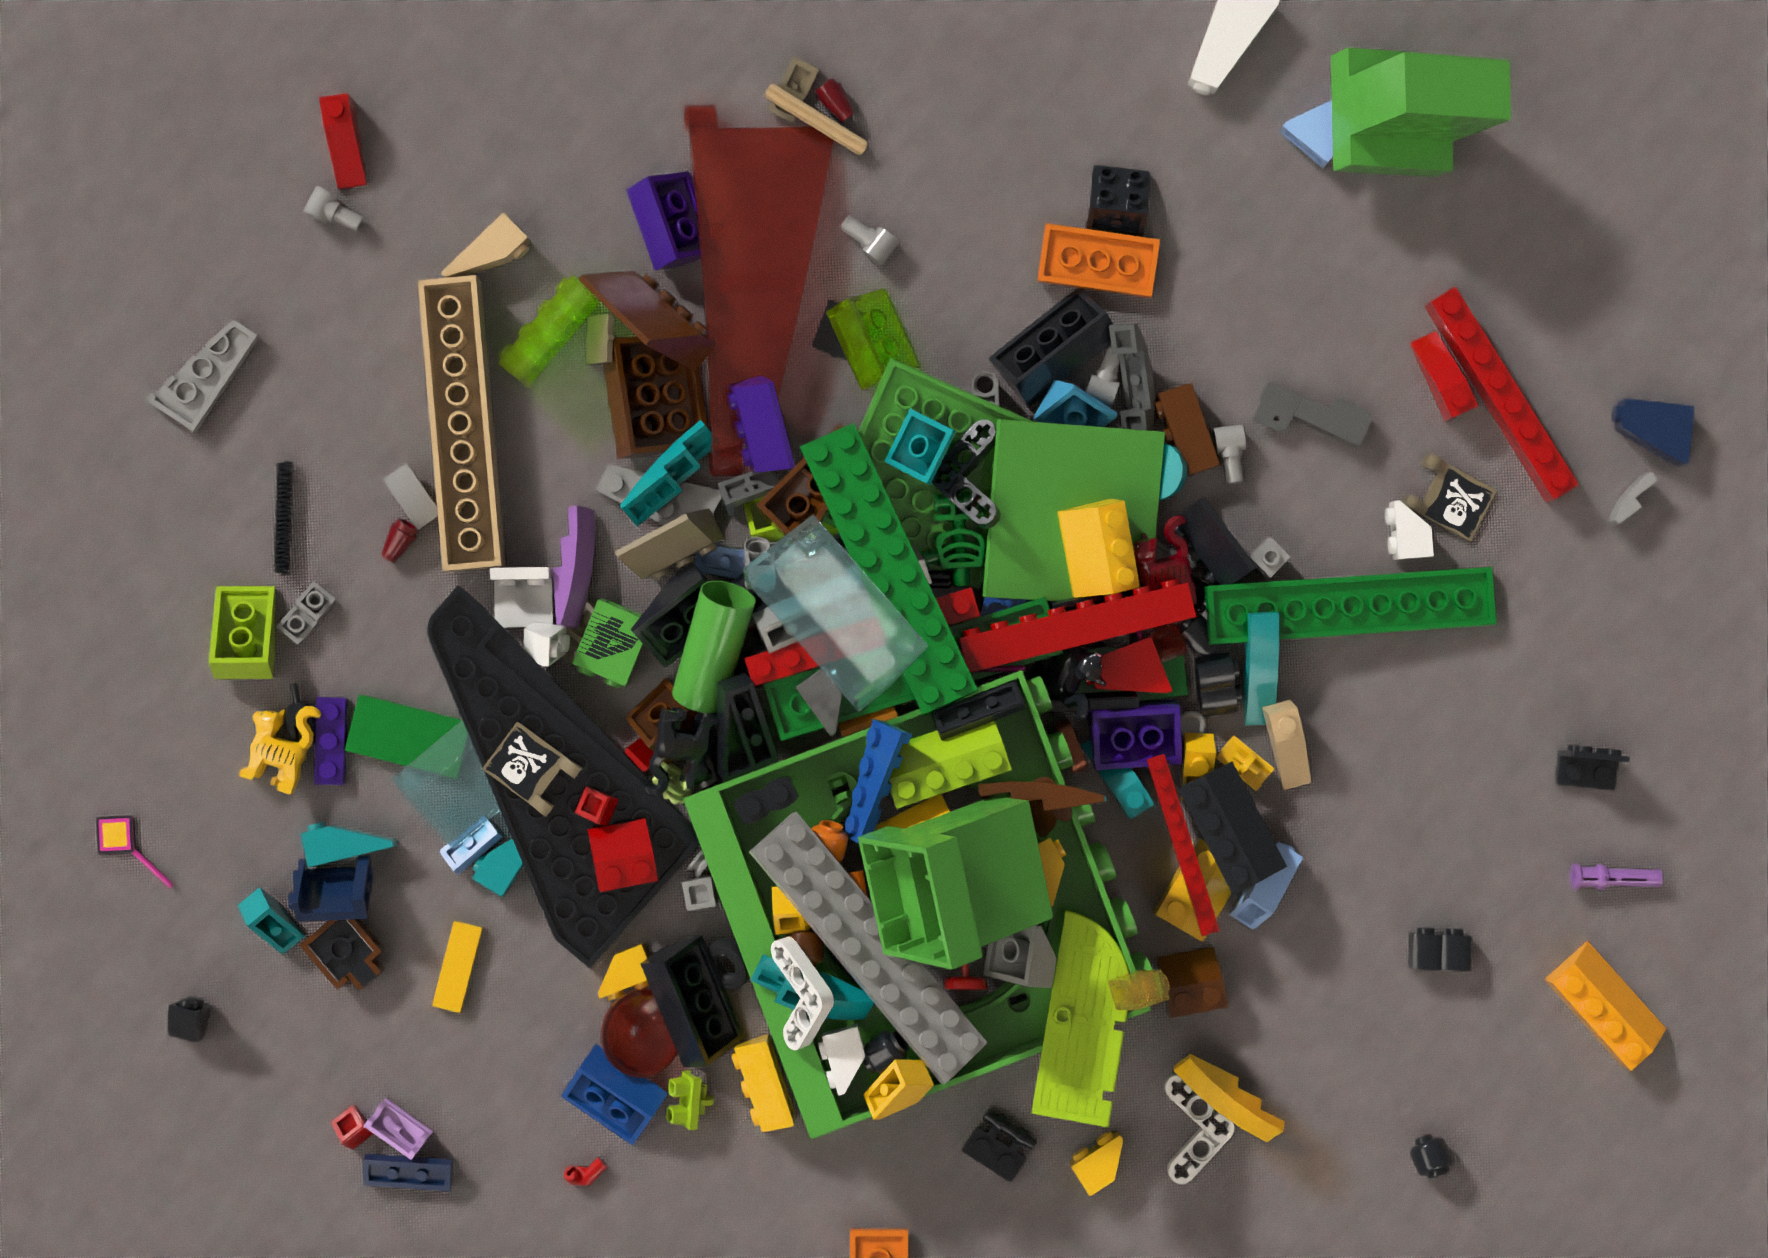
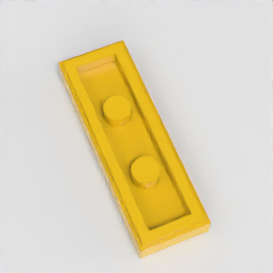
M457 920L453 922L432 1006L458 1013L462 1012L483 927Z

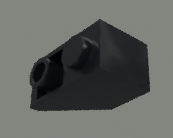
M188 995L187 999H180L169 1004L168 1036L194 1043L203 1040L212 1005L204 1004L205 999Z

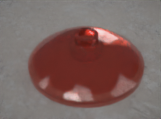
M636 989L627 992L619 997L608 1009L601 1028V1043L607 1060L615 1069L628 1076L643 1078L658 1074L672 1063L677 1056V1051L651 989ZM636 1026L637 1031L632 1036L631 1029Z

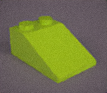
M216 586L208 661L214 679H273L275 664V586Z

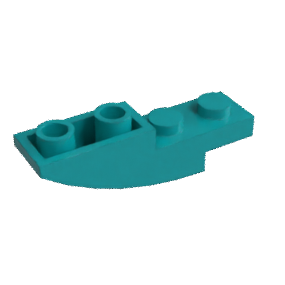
M763 954L750 981L778 993L774 1002L794 1010L801 998L776 965L773 958ZM821 972L820 976L830 988L834 998L833 1007L826 1018L839 1020L865 1019L874 1004L865 991L825 972Z

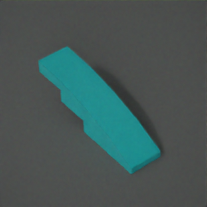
M702 420L698 421L677 439L655 461L621 503V509L637 527L683 490L679 484L701 468L697 461L720 444Z
M1278 612L1248 613V642H1245L1246 667H1243L1245 726L1266 725L1262 707L1276 704L1279 665Z

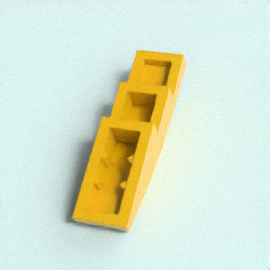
M1189 1054L1174 1065L1173 1071L1198 1096L1243 1130L1265 1142H1269L1284 1131L1285 1121L1261 1110L1262 1099L1239 1089L1238 1077L1192 1054Z

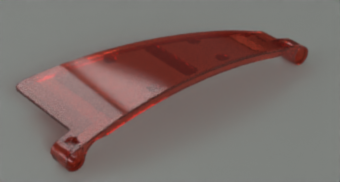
M714 104L685 105L684 126L689 135L706 327L711 331L708 336L717 343L708 355L712 432L709 467L712 477L741 475V450L744 442L743 438L739 439L737 437L734 422L738 421L735 410L731 411L726 394L730 393L729 384L762 375L774 382L777 398L779 397L814 244L833 139L812 126L718 129Z

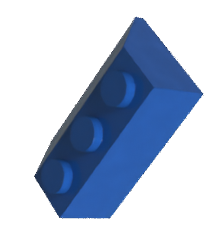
M595 1044L561 1097L633 1146L668 1093L661 1089L657 1083L651 1082L633 1067L626 1065L613 1056L610 1051Z

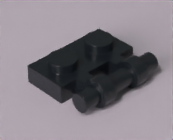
M988 1109L982 1119L991 1124V1126L986 1131L977 1125L961 1150L1011 1183L1027 1159L1025 1155L1018 1152V1149L1023 1145L1032 1151L1037 1140L1029 1136V1131L1022 1127L1019 1129L1006 1121L1007 1117L1001 1113L997 1115ZM999 1131L1013 1138L1009 1145L996 1137Z

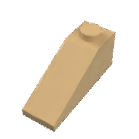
M503 212L441 274L445 278L468 276L509 263L514 258L519 260L528 252V245L531 241Z
M1291 700L1262 707L1282 789L1287 790L1311 783L1305 737L1297 706Z

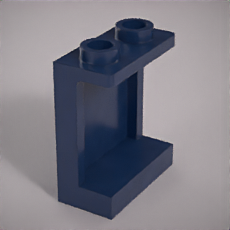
M370 855L358 856L356 868L308 869L306 859H299L298 869L294 870L292 875L294 892H290L288 898L289 909L294 910L297 922L368 919L374 878Z

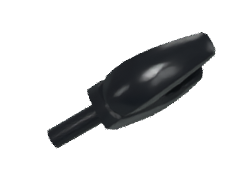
M291 683L293 704L287 705L285 723L291 737L294 740H298L296 715L300 709L309 705L306 701H300L297 683ZM309 717L307 723L314 734L312 745H315L316 718Z

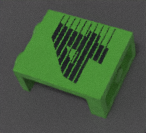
M605 598L598 599L572 664L579 667L577 671L590 677H594L595 674L605 678L604 682L615 688L620 689L621 685H630L632 681L630 675L643 646V643L634 635L631 628L642 614Z

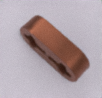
M1066 718L1055 722V731H1058V733L1062 732L1074 762V766L1069 767L1072 774L1087 770L1083 753L1069 719Z

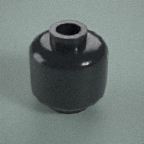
M882 1031L865 1044L864 1064L872 1073L877 1072L881 1075L895 1059H908L907 1052L909 1051V1046L898 1032Z
M1430 1133L1415 1139L1416 1146L1409 1153L1419 1175L1427 1176L1430 1180L1450 1172L1449 1166L1453 1164V1157L1443 1138H1433Z

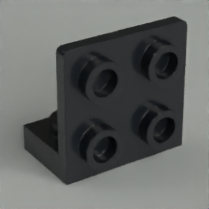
M1094 165L1086 229L1143 237L1148 216L1150 172Z
M1568 745L1567 750H1558L1554 784L1615 791L1618 762L1630 763L1631 757L1622 756V750L1596 748V753H1593V747Z

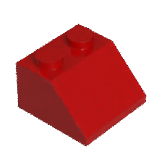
M645 818L587 829L597 886L600 892L658 881L653 849Z

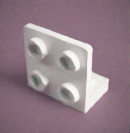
M490 568V580L494 581L495 619L504 628L527 627L531 623L554 624L552 568Z

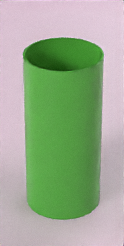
M709 581L701 586L672 690L673 698L682 706L702 713L717 712V682L735 675L756 602L752 593L745 588L725 581Z

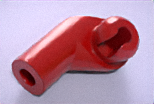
M597 1157L589 1167L568 1166L564 1170L563 1177L571 1185L590 1186L608 1168V1165L603 1159Z

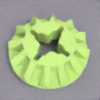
M662 762L661 766L668 773L670 784L663 793L664 799H670L673 804H683V798L690 796L691 790L687 789L686 782L679 781L682 770L672 763L666 764ZM654 776L652 781L657 785L658 779Z

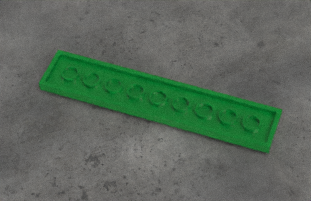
M853 422L800 446L922 715H928L978 692L855 423Z
M1492 567L1205 586L1209 645L1248 642V613L1258 612L1279 613V640L1497 625Z
M1042 597L959 623L949 628L956 641V638L963 637L962 631L979 627L980 632L992 630L990 624L1008 620L1009 625L1020 623L1019 617L1034 613L1037 614V618L1049 616L1047 610L1050 609L1046 597ZM891 645L824 665L828 671L834 668L843 681L839 685L842 689L837 723L915 699ZM1060 650L999 666H1023L1062 654L1063 651ZM824 666L763 684L781 741L824 728L796 689L797 685ZM970 672L974 681L1001 673Z

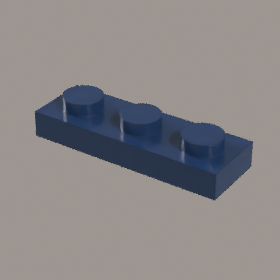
M365 1154L363 1158V1185L451 1191L453 1160L414 1157L410 1160L406 1156Z

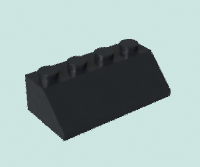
M1077 288L988 359L1015 394L1030 407L1047 394L1054 379L1063 382L1111 344L1109 325L1113 324L1107 312L1085 292Z
M1233 761L1178 788L1233 895L1287 867Z
M702 934L662 948L640 963L683 1067H708L744 1038Z

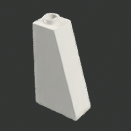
M1217 0L1187 85L1192 86L1193 91L1202 95L1215 94L1270 19L1280 0Z

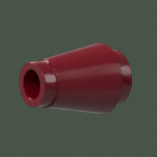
M834 77L815 91L819 96L817 99L839 118L841 122L855 113L841 82L837 83Z
M398 518L395 523L392 522L380 555L386 560L396 563L417 538V528L402 518Z

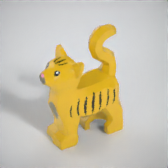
M313 706L303 707L296 715V727L302 735L299 742L285 740L276 736L284 722L286 710L283 709L280 712L270 710L256 711L252 719L257 733L250 745L249 765L240 770L239 776L252 780L254 777L260 778L265 772L267 765L277 767L279 772L277 776L272 777L270 785L278 786L277 790L289 795L294 794L301 777V764L306 760L307 751L313 743L314 734L307 723V719L309 717H321L320 710Z

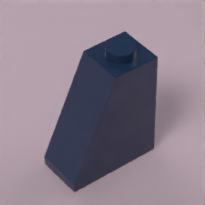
M1629 398L1617 401V405L1613 407L1611 417L1612 422H1615V431L1674 466L1689 464L1695 406Z

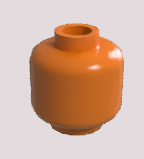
M822 820L819 824L814 825L811 830L835 859L841 862L844 859L848 843V834L843 830V826L829 820Z

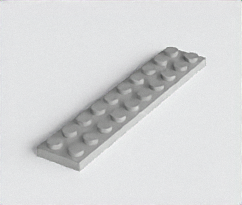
M797 811L791 813L749 851L752 857L941 1084H946L987 1044L983 1036L922 963L883 954L872 902Z

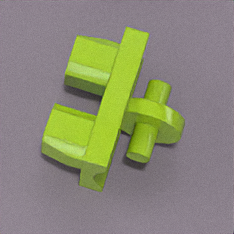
M690 1070L682 1071L681 1077L669 1079V1094L672 1097H680L679 1105L667 1107L666 1120L671 1124L683 1125L691 1131L698 1129L699 1115L705 1114V1106L714 1104L715 1097L707 1094V1085L702 1084L700 1077L692 1075Z

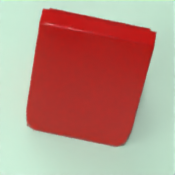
M639 738L624 751L643 772H647L650 769V759L654 752Z
M586 786L575 813L596 824L607 826L614 813L618 799Z
M355 1105L349 1107L330 1122L341 1144L351 1150L374 1134L364 1127L367 1121Z

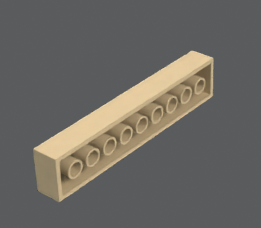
M476 275L418 280L442 569L444 572L452 573L506 568L481 280Z

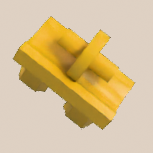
M1234 735L1216 755V759L1223 765L1233 761L1242 780L1255 791L1260 788L1265 779L1275 769Z

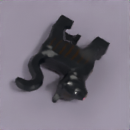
M1080 645L1064 649L1062 654L1052 656L1054 662L1047 669L1043 668L1044 664L1042 662L1036 661L1030 671L1034 677L1041 676L1044 685L1053 694L1058 696L1066 707L1071 708L1078 705L1075 717L1078 721L1086 719L1090 711V702L1084 694L1077 693L1073 695L1079 688L1081 680L1087 679L1102 686L1107 684L1101 676L1103 671L1102 655L1098 652L1089 653L1087 647Z
M671 707L670 710L666 708L661 709L657 724L658 735L655 738L654 753L650 759V771L658 779V784L645 787L647 795L653 797L660 796L668 789L670 784L669 776L661 766L664 759L687 760L679 778V781L686 782L687 789L691 790L693 785L701 784L703 781L712 778V771L709 769L706 761L711 749L710 729L718 725L719 719L717 716H714L712 713L697 712L692 729L688 731L680 729L681 721L685 720L687 716L686 710Z

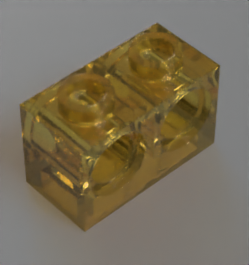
M1161 969L1138 970L1107 980L1116 1010H1139L1170 999L1168 995L1170 990L1169 981L1166 975L1162 974Z

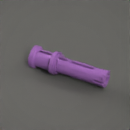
M1572 864L1570 868V885L1573 890H1578L1580 887H1596L1597 890H1603L1607 886L1660 888L1663 882V875L1660 869H1607L1603 864H1597L1595 867H1580L1579 864Z

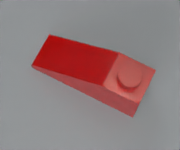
M348 93L319 97L323 127L338 189L367 186L355 101Z
M1437 331L1409 343L1445 422L1478 407L1465 376Z

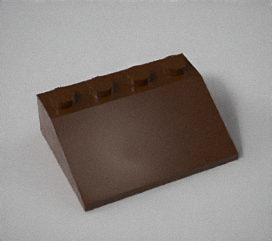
M635 271L581 275L578 279L646 346L693 371L699 368L717 344L708 336L711 331L698 321L694 323L691 320L694 315L682 305L676 306L674 303L677 299L665 289L661 291L657 288L660 283L647 273L644 277Z
M638 337L614 338L612 362L603 363L617 459L663 454L698 421L702 420L707 427L699 369L693 371L646 346Z

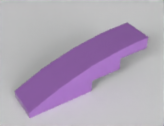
M579 505L568 507L569 536L560 538L562 566L553 568L556 625L571 629L579 628L592 575L595 545L594 510Z

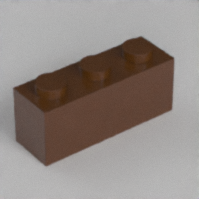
M1192 382L1158 393L1156 396L1157 401L1154 403L1158 419L1163 418L1166 429H1163V432H1165L1164 438L1166 443L1177 447L1186 461L1187 477L1219 466L1220 464Z

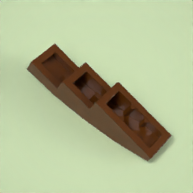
M1008 781L978 784L980 797L1010 792L1013 799L1028 800L1029 802L1042 800L1044 811L1107 802L1106 795L1078 787L1047 782Z

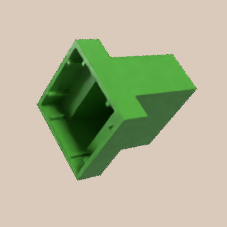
M1352 47L1331 55L1333 171L1437 177L1453 171V141L1511 120L1510 60Z
M992 796L905 829L886 826L858 837L881 946L885 955L953 970L983 958L982 946L1053 918L1028 800Z

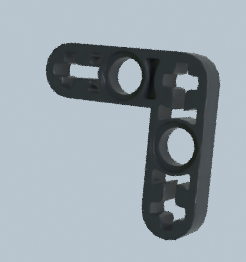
M979 420L973 424L944 456L932 480V484L978 526L988 529L994 527L1000 520V510L993 501L966 479L995 447L996 426L989 420ZM981 431L988 432L990 434L989 438L982 437L980 435ZM972 440L980 447L978 450L971 444ZM966 449L972 451V457L968 462H958L960 452ZM952 462L960 469L958 472L950 466ZM941 475L949 476V482L942 481ZM964 489L972 490L971 499L968 502L960 503L958 500L960 492ZM978 503L986 511L989 510L991 514L989 518L982 516L975 508Z

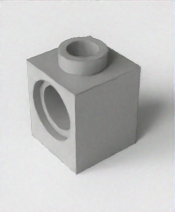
M1268 537L1248 557L1256 566L1255 569L1265 579H1269L1291 556L1271 537Z
M712 875L688 879L682 882L687 911L714 907L718 904Z

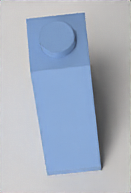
M1332 100L1286 121L1279 133L1323 169L1333 158Z
M1276 843L1287 867L1244 889L1229 913L1230 916L1253 930L1274 914L1303 859L1301 855L1296 853L1293 847L1287 844Z

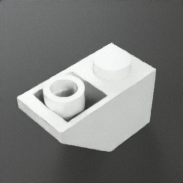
M1400 500L1390 502L1389 508L1385 509V520L1387 526L1391 525L1392 537H1388L1387 544L1389 554H1393V560L1433 557L1431 526Z
M531 623L524 628V649L538 664L549 667L568 652L570 636L566 635V627L553 624Z
M858 1024L822 1033L823 1041L818 1042L822 1060H829L831 1070L827 1071L826 1074L830 1089L836 1088L838 1096L845 1094L865 1058L864 1045Z

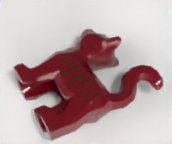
M1181 515L1173 516L1167 521L1164 534L1168 542L1177 547L1176 554L1155 560L1157 538L1148 539L1145 533H1141V539L1134 541L1133 550L1140 587L1150 585L1152 591L1162 588L1161 582L1178 579L1179 584L1188 582L1193 605L1197 604L1196 589L1191 576V565L1187 558L1188 544L1186 539L1175 532V528L1186 523V519Z

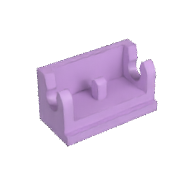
M385 1098L377 1106L374 1114L364 1124L365 1128L410 1160L418 1154L433 1133V1130L388 1098Z

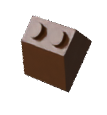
M667 678L624 717L653 752L655 738L658 735L657 724L662 708L670 710L671 707H676L687 711L686 719L681 721L680 724L681 730L691 731L697 711L682 706L673 698L672 690L674 685ZM664 759L663 761L666 764H670L674 759Z
M1213 946L1156 957L1166 1011L1170 1018L1228 1008L1223 977Z

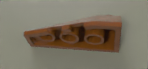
M839 422L829 433L844 426ZM805 458L756 504L759 513L798 547L819 527L828 510Z

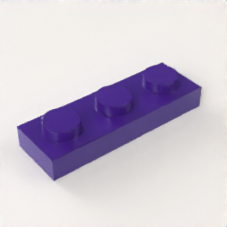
M317 697L316 708L320 710L321 717L316 718L314 784L345 785L346 751L344 750L347 740L348 698Z

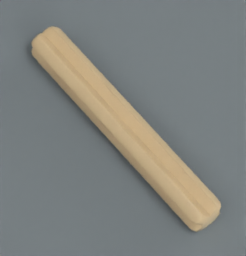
M770 84L764 95L766 99L857 155L864 153L868 145L866 140L777 85Z

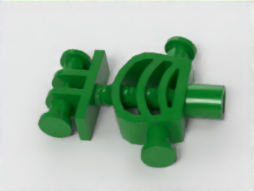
M962 492L961 498H958L960 503L968 502L972 495ZM936 493L933 495L934 511H938L939 508H948L949 513L934 514V520H953L954 528L939 534L935 540L936 551L928 553L925 550L921 551L927 568H929V564L937 562L942 569L952 568L953 586L970 585L969 567H981L983 560H986L985 541L979 533L965 528L964 520L970 519L965 513L955 512V505L945 496H938ZM978 503V508L983 509V507H981ZM965 534L974 536L978 545L965 541ZM954 535L953 541L942 545L946 538ZM965 547L977 550L976 555L966 552ZM954 548V552L943 556L946 551Z

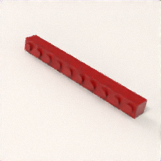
M1165 754L1148 758L1146 761L1201 936L1219 932L1220 929Z

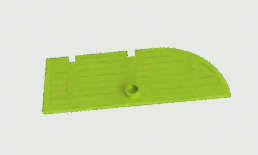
M1065 910L1031 1114L1109 1128L1113 1102L1102 1100L1103 1090L1115 1092L1124 1032L1114 1030L1115 1021L1126 1023L1131 994L1130 974L1125 957L1113 937L1092 919Z

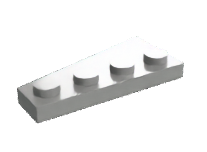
M233 319L206 343V346L196 356L193 355L185 363L184 367L175 375H171L161 388L149 395L145 400L196 433L260 336Z
M608 464L595 490L622 503L645 473ZM682 482L679 486L683 491L649 518L665 525L686 513L710 508L714 515L722 500L720 492L717 489Z

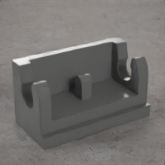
M751 471L717 484L723 505L727 510L728 516L731 517L734 516L733 507L764 497L780 481L775 471L758 473Z

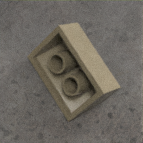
M710 508L686 513L616 550L615 554L642 580L653 577L654 581H657L670 574L669 568L676 565L679 569L692 563V556L698 553L701 556H705L717 550L715 544L725 539Z

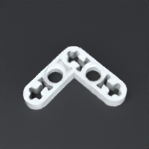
M785 937L772 943L771 954L776 965L801 998L783 1029V1037L787 1046L792 1050H798L811 1044L832 1009L834 998L830 988L798 943L792 937Z
M1174 1073L1165 1080V1092L1172 1101L1200 1126L1197 1132L1172 1157L1167 1166L1168 1175L1172 1181L1177 1184H1186L1197 1175L1234 1133V1124L1219 1112L1213 1114V1117L1220 1123L1227 1121L1225 1124L1227 1131L1224 1134L1221 1131L1215 1134L1216 1127L1209 1120L1206 1125L1202 1122L1211 1116L1214 1108L1207 1103V1110L1204 1114L1195 1115L1192 1113L1191 1104L1195 1100L1202 1098L1194 1093L1188 1097L1185 1105H1183L1181 1101L1185 1100V1097L1178 1091L1174 1094L1171 1093L1173 1090L1171 1083L1174 1080L1177 1083L1183 1081ZM1184 1082L1182 1087L1190 1094L1192 1089ZM1200 1140L1207 1142L1209 1146L1207 1154L1201 1157L1196 1156L1192 1150L1193 1145ZM1188 1152L1190 1157L1198 1163L1196 1166H1193L1190 1162L1185 1168L1188 1172L1187 1175L1179 1174L1176 1177L1174 1166L1177 1163L1180 1166L1184 1165L1188 1159L1183 1155Z

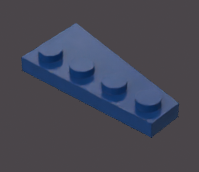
M873 719L871 728L867 732V745L864 757L859 765L860 774L857 786L852 793V807L850 815L845 822L848 838L859 843V836L875 830L882 812L880 806L881 798L888 796L892 784L889 782L893 768L899 769L903 759L899 752L903 743L908 744L912 734L881 720Z

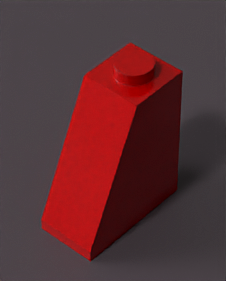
M1151 636L1102 655L1103 671L1101 676L1107 683L1105 686L1085 679L1087 686L1092 684L1094 689L1152 693H1169L1172 691Z

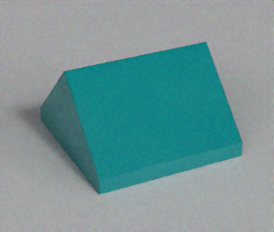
M910 409L884 462L930 485L956 431Z

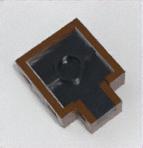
M361 919L328 920L299 945L337 990L351 981L360 991L385 971L376 958L386 949Z

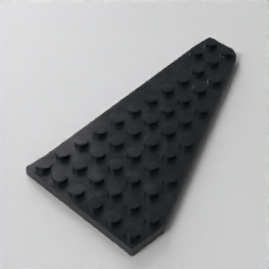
M458 584L431 614L427 625V635L482 768L517 721L582 767L575 779L560 769L542 793L541 797L554 805L547 817L486 772L485 775L554 939L588 968H591L700 844L693 824L667 799H664L663 794L653 797L645 793V787L654 785L486 608ZM586 786L618 799L608 825L646 819L658 881L604 892L599 891L587 829L605 825L596 824L575 813Z

